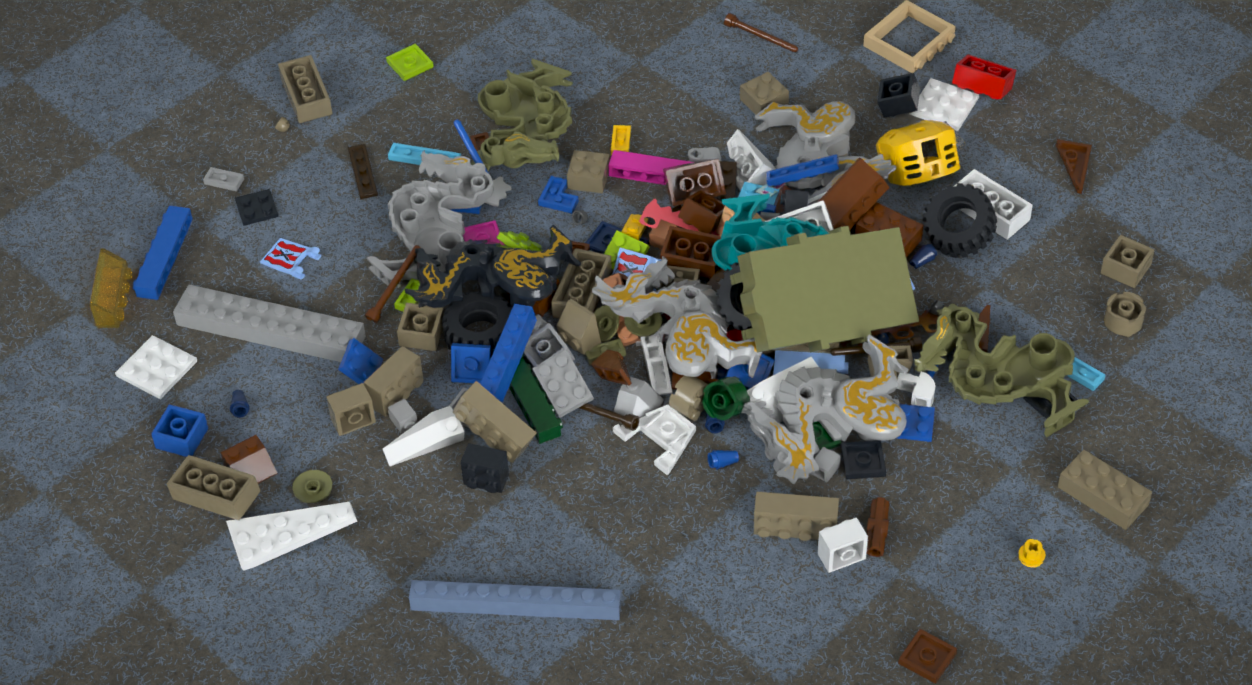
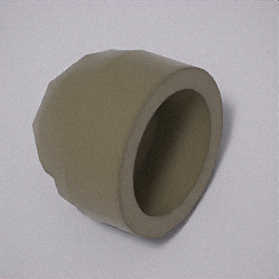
M281 117L275 129L285 132L290 124L287 119Z

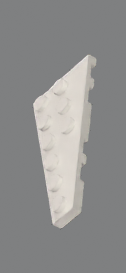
M350 502L226 522L241 568L244 571L357 522Z

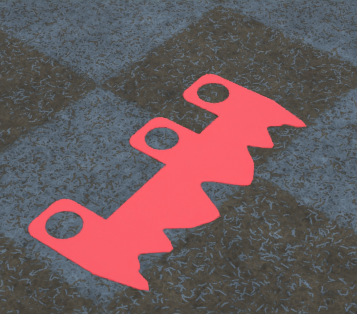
M656 198L645 207L639 220L641 224L651 228H657L662 219L682 228L698 231L696 227L684 223L683 219L678 217L680 211L672 212L670 206L661 208L657 204ZM644 218H653L655 224L649 225L645 223ZM714 231L713 233H711V234H713V235L720 236L719 234L716 233V231Z

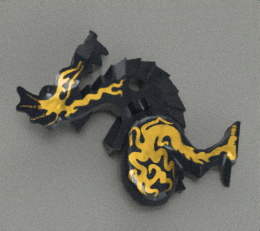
M555 225L550 227V246L544 251L511 248L501 245V243L489 242L487 239L474 241L470 239L464 243L460 241L454 248L450 249L449 255L446 256L444 272L439 271L437 268L441 266V263L436 260L438 255L426 254L423 248H415V253H417L415 263H417V278L420 286L418 290L405 289V293L411 295L418 302L419 308L424 306L442 308L452 301H463V283L468 280H478L482 296L494 299V287L499 285L510 293V303L512 306L519 304L532 307L536 301L547 298L552 294L553 290L556 291L557 279L550 275H559L560 266L565 261L575 266H581V262L572 255L571 240Z

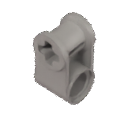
M716 147L692 148L688 151L689 162L717 158L721 161L720 151Z

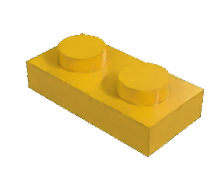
M613 125L611 155L613 150L629 152L631 126Z
M631 214L621 233L640 240L646 228V225L639 222L642 215ZM645 217V218H644V221H645V223L648 224V219H649V218H646V217Z

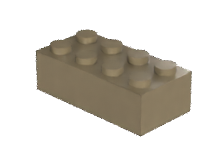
M311 55L278 64L281 81L299 123L332 115L330 98Z
M575 248L573 256L581 262V266L568 264L551 302L554 318L560 319L570 299L594 313L600 300L598 295L592 293V288L597 286L595 277L599 276L601 279L610 276L612 272L611 256Z
M477 381L461 396L453 410L456 418L468 425L474 434L483 438L489 447L507 451V459L512 463L523 453L537 434Z
M1084 449L1060 474L1058 488L1125 530L1148 507L1152 491Z
M190 455L186 457L167 482V487L173 500L236 520L242 518L260 493L255 475Z
M756 492L754 534L760 537L779 536L781 539L791 537L799 538L803 541L810 539L819 540V531L826 527L837 525L839 498Z

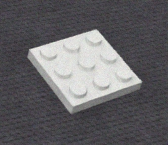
M930 78L919 95L918 111L909 114L924 120L944 122L958 131L979 99V94Z
M152 335L115 374L122 380L162 399L197 362V358Z

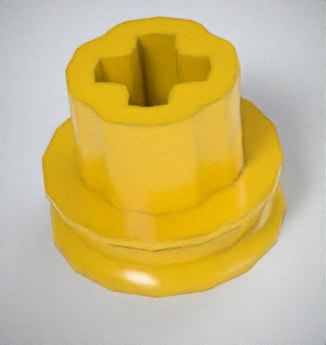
M1029 539L1020 547L1018 553L1022 564L1027 567H1038L1043 563L1046 554L1040 541Z

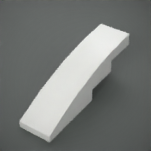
M657 332L648 337H640L651 387L659 395L671 394L672 387L663 344L659 342L660 337L657 335Z

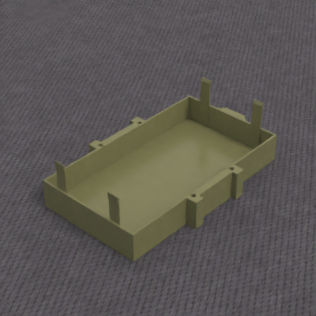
M844 226L828 231L829 234L807 237L806 233H801L786 238L788 246L752 251L737 256L740 272L730 275L731 284L743 282V292L740 294L744 316L749 318L752 328L741 331L743 340L754 338L757 353L807 343L810 353L829 349V344L851 340L852 345L867 342V336L871 335V331L919 322L900 228L850 235L849 226Z

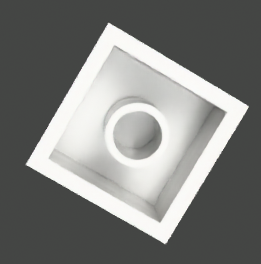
M858 519L845 520L838 525L826 527L819 531L818 556L828 573L866 559L868 536Z

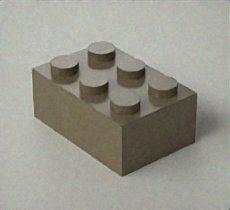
M402 346L363 382L372 399L375 411L386 416L389 406L404 398L405 400L408 399L410 392L422 385L423 373L420 356Z

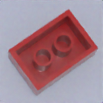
M968 54L956 64L952 84H956L957 87L962 89H971L977 94L989 95L992 99H1002L1012 89L1017 70Z

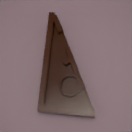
M1057 139L1056 147L1076 192L1082 194L1092 145Z

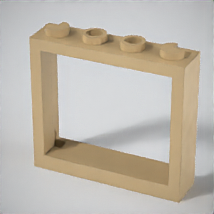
M905 0L864 35L863 46L903 69L914 73L918 68L922 69L925 62L931 61L937 52H941L946 44L952 43V39L955 37V26ZM908 16L940 33L913 57L881 40Z

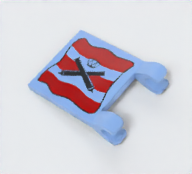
M280 238L260 263L290 274L298 279H303L305 277V274L302 273L303 268L298 265L307 255L319 260L321 254H318L320 252L318 247L310 248Z
M620 247L613 274L621 273L629 277L633 273L645 272L648 265L662 260Z

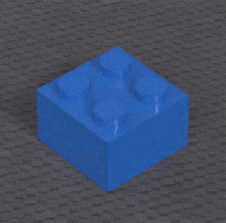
M168 405L151 434L155 448L185 457L188 455L193 456L208 430L205 414Z

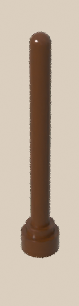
M728 13L724 20V25L727 27H738L792 52L798 51L797 46L739 21L737 16L732 13Z
M419 245L413 247L375 307L367 310L364 316L368 320H373L376 324L381 318L380 311L416 258L415 248H420Z

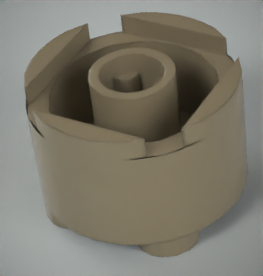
M1124 292L1120 295H1117V293L1113 294L1107 302L1104 317L1105 326L1113 333L1127 337L1140 331L1146 312L1143 299L1131 292Z
M683 376L675 385V388H677L675 395L673 393L670 395V407L687 418L696 421L704 410L702 399H704L703 391L708 384L697 377Z

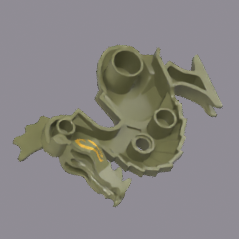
M532 59L531 64L535 70L517 75L511 73L508 69L506 70L507 78L504 81L493 80L486 84L478 93L477 99L480 108L490 119L495 121L496 125L515 127L513 129L491 130V136L481 144V149L477 153L483 164H485L487 171H489L491 166L494 167L501 164L509 168H518L526 163L559 161V149L556 141L552 140L549 143L548 140L559 138V135L567 132L566 128L572 124V111L557 90L553 91L549 87L558 85L571 86L573 82L563 79L572 74L571 71Z
M950 304L949 307L937 310V315H940L937 318V331L924 343L923 351L920 352L921 358L915 359V371L920 373L925 370L936 372L939 368L935 365L945 363V359L941 357L946 356L956 346L953 361L949 366V382H952L955 393L959 392L963 400L968 399L979 405L981 403L996 405L1001 402H1013V399L1024 396L1048 399L1052 404V411L1050 417L1044 422V436L1046 438L1071 423L1075 419V411L1089 403L1087 399L1070 401L1071 382L1063 378L1073 373L1072 364L1075 360V353L1067 342L1055 339L1054 336L1048 333H1039L1031 338L1029 344L1018 348L1015 335L1011 337L1003 335L991 353H986L979 348V342L987 329V324L978 321L979 313L972 312L968 307H957L955 304Z

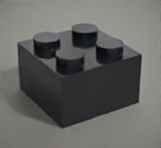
M909 73L880 80L877 103L884 118L918 111L920 86L915 74Z
M468 443L461 459L464 485L471 489H485L489 493H502L509 476L507 451Z

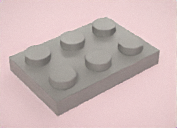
M567 350L532 368L560 418L594 399Z

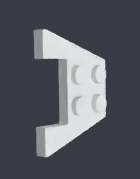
M669 405L645 413L644 417L639 418L640 422L635 431L628 430L619 424L613 427V433L625 442L637 432L642 431L666 450V452L654 460V465L666 475L671 472L696 432V426Z

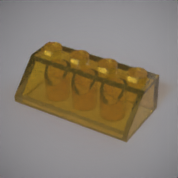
M100 248L90 308L97 328H119L120 322L124 321L123 307L127 306L125 294L129 293L128 279L132 278V270L128 268L125 259L104 248Z

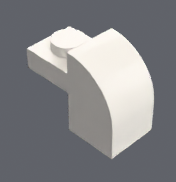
M922 371L919 377L912 374L899 373L897 389L912 393L911 405L931 407L935 393V382L932 377Z

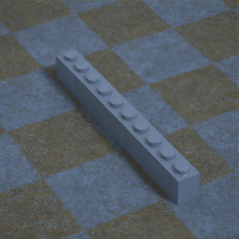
M412 580L409 601L411 610L620 620L621 591L614 589Z

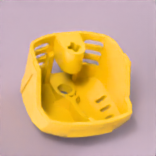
M922 120L918 123L892 129L886 132L876 143L878 155L883 154L884 160H891V166L896 165V170L888 175V180L892 184L902 186L918 184L949 175L961 168L954 128L944 122ZM935 139L938 157H923L921 143ZM917 155L918 157L912 161L903 160L904 157ZM951 163V165H953L952 167L947 168V164ZM919 164L917 169H905L908 165ZM921 173V176L918 178H907L909 174Z

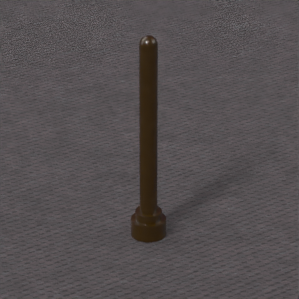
M911 337L907 342L885 344L887 346L910 345L912 353L922 351V340L920 337ZM863 346L833 348L830 350L832 356L866 353Z
M589 403L579 407V409L620 422L626 429L635 431L640 422L639 416L634 414H626L624 416Z

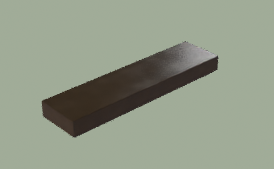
M361 144L348 147L360 199L378 196L366 145Z

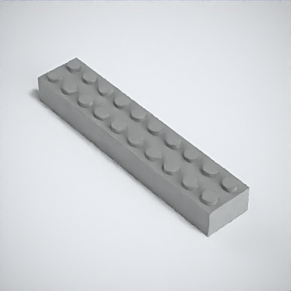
M194 285L187 286L173 311L178 326L338 362L342 361L349 340L355 338L363 343L366 337L364 323Z

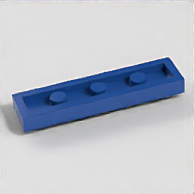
M835 154L767 171L766 181L768 187L773 185L779 186L790 181L796 182L802 178L815 177L818 174L832 173L839 170L838 155Z

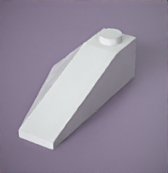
M737 129L727 142L729 157L737 162L738 177L736 176V185L740 191L744 182L764 186L767 184V171L775 170L776 168Z
M824 201L778 216V218L789 219L793 217L804 222L808 221L818 227L821 225L827 232L834 230Z
M809 357L759 382L747 390L750 401L754 403L765 401L766 405L763 408L774 411V414L770 417L776 419L778 423L782 422L783 415L777 408L778 401L775 395L779 391L782 380L786 379L789 371L794 372L803 366L806 369L819 366L812 357Z
M448 406L428 414L384 447L383 452L389 466L461 442L464 440V430L461 422L453 413V409Z

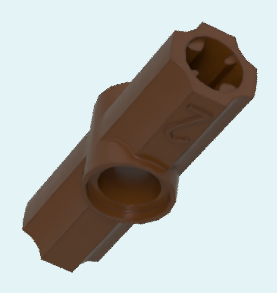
M882 497L872 500L870 517H868L867 524L868 541L866 554L874 557L883 556L885 538H887L889 501Z

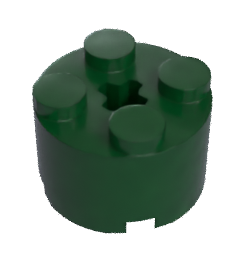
M735 376L724 377L708 384L703 391L704 399H702L705 411L710 417L720 420H727L742 413L744 404L750 402V396L745 386Z

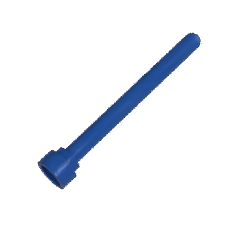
M456 119L454 126L475 164H483L462 123Z

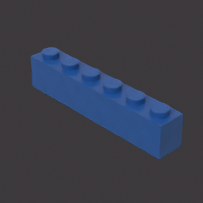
M169 206L166 213L163 214L162 223L157 228L155 239L151 241V248L145 255L143 266H140L137 280L135 279L133 282V290L137 297L159 299L193 220L190 208Z
M514 304L480 383L500 402H503L537 321L531 306Z

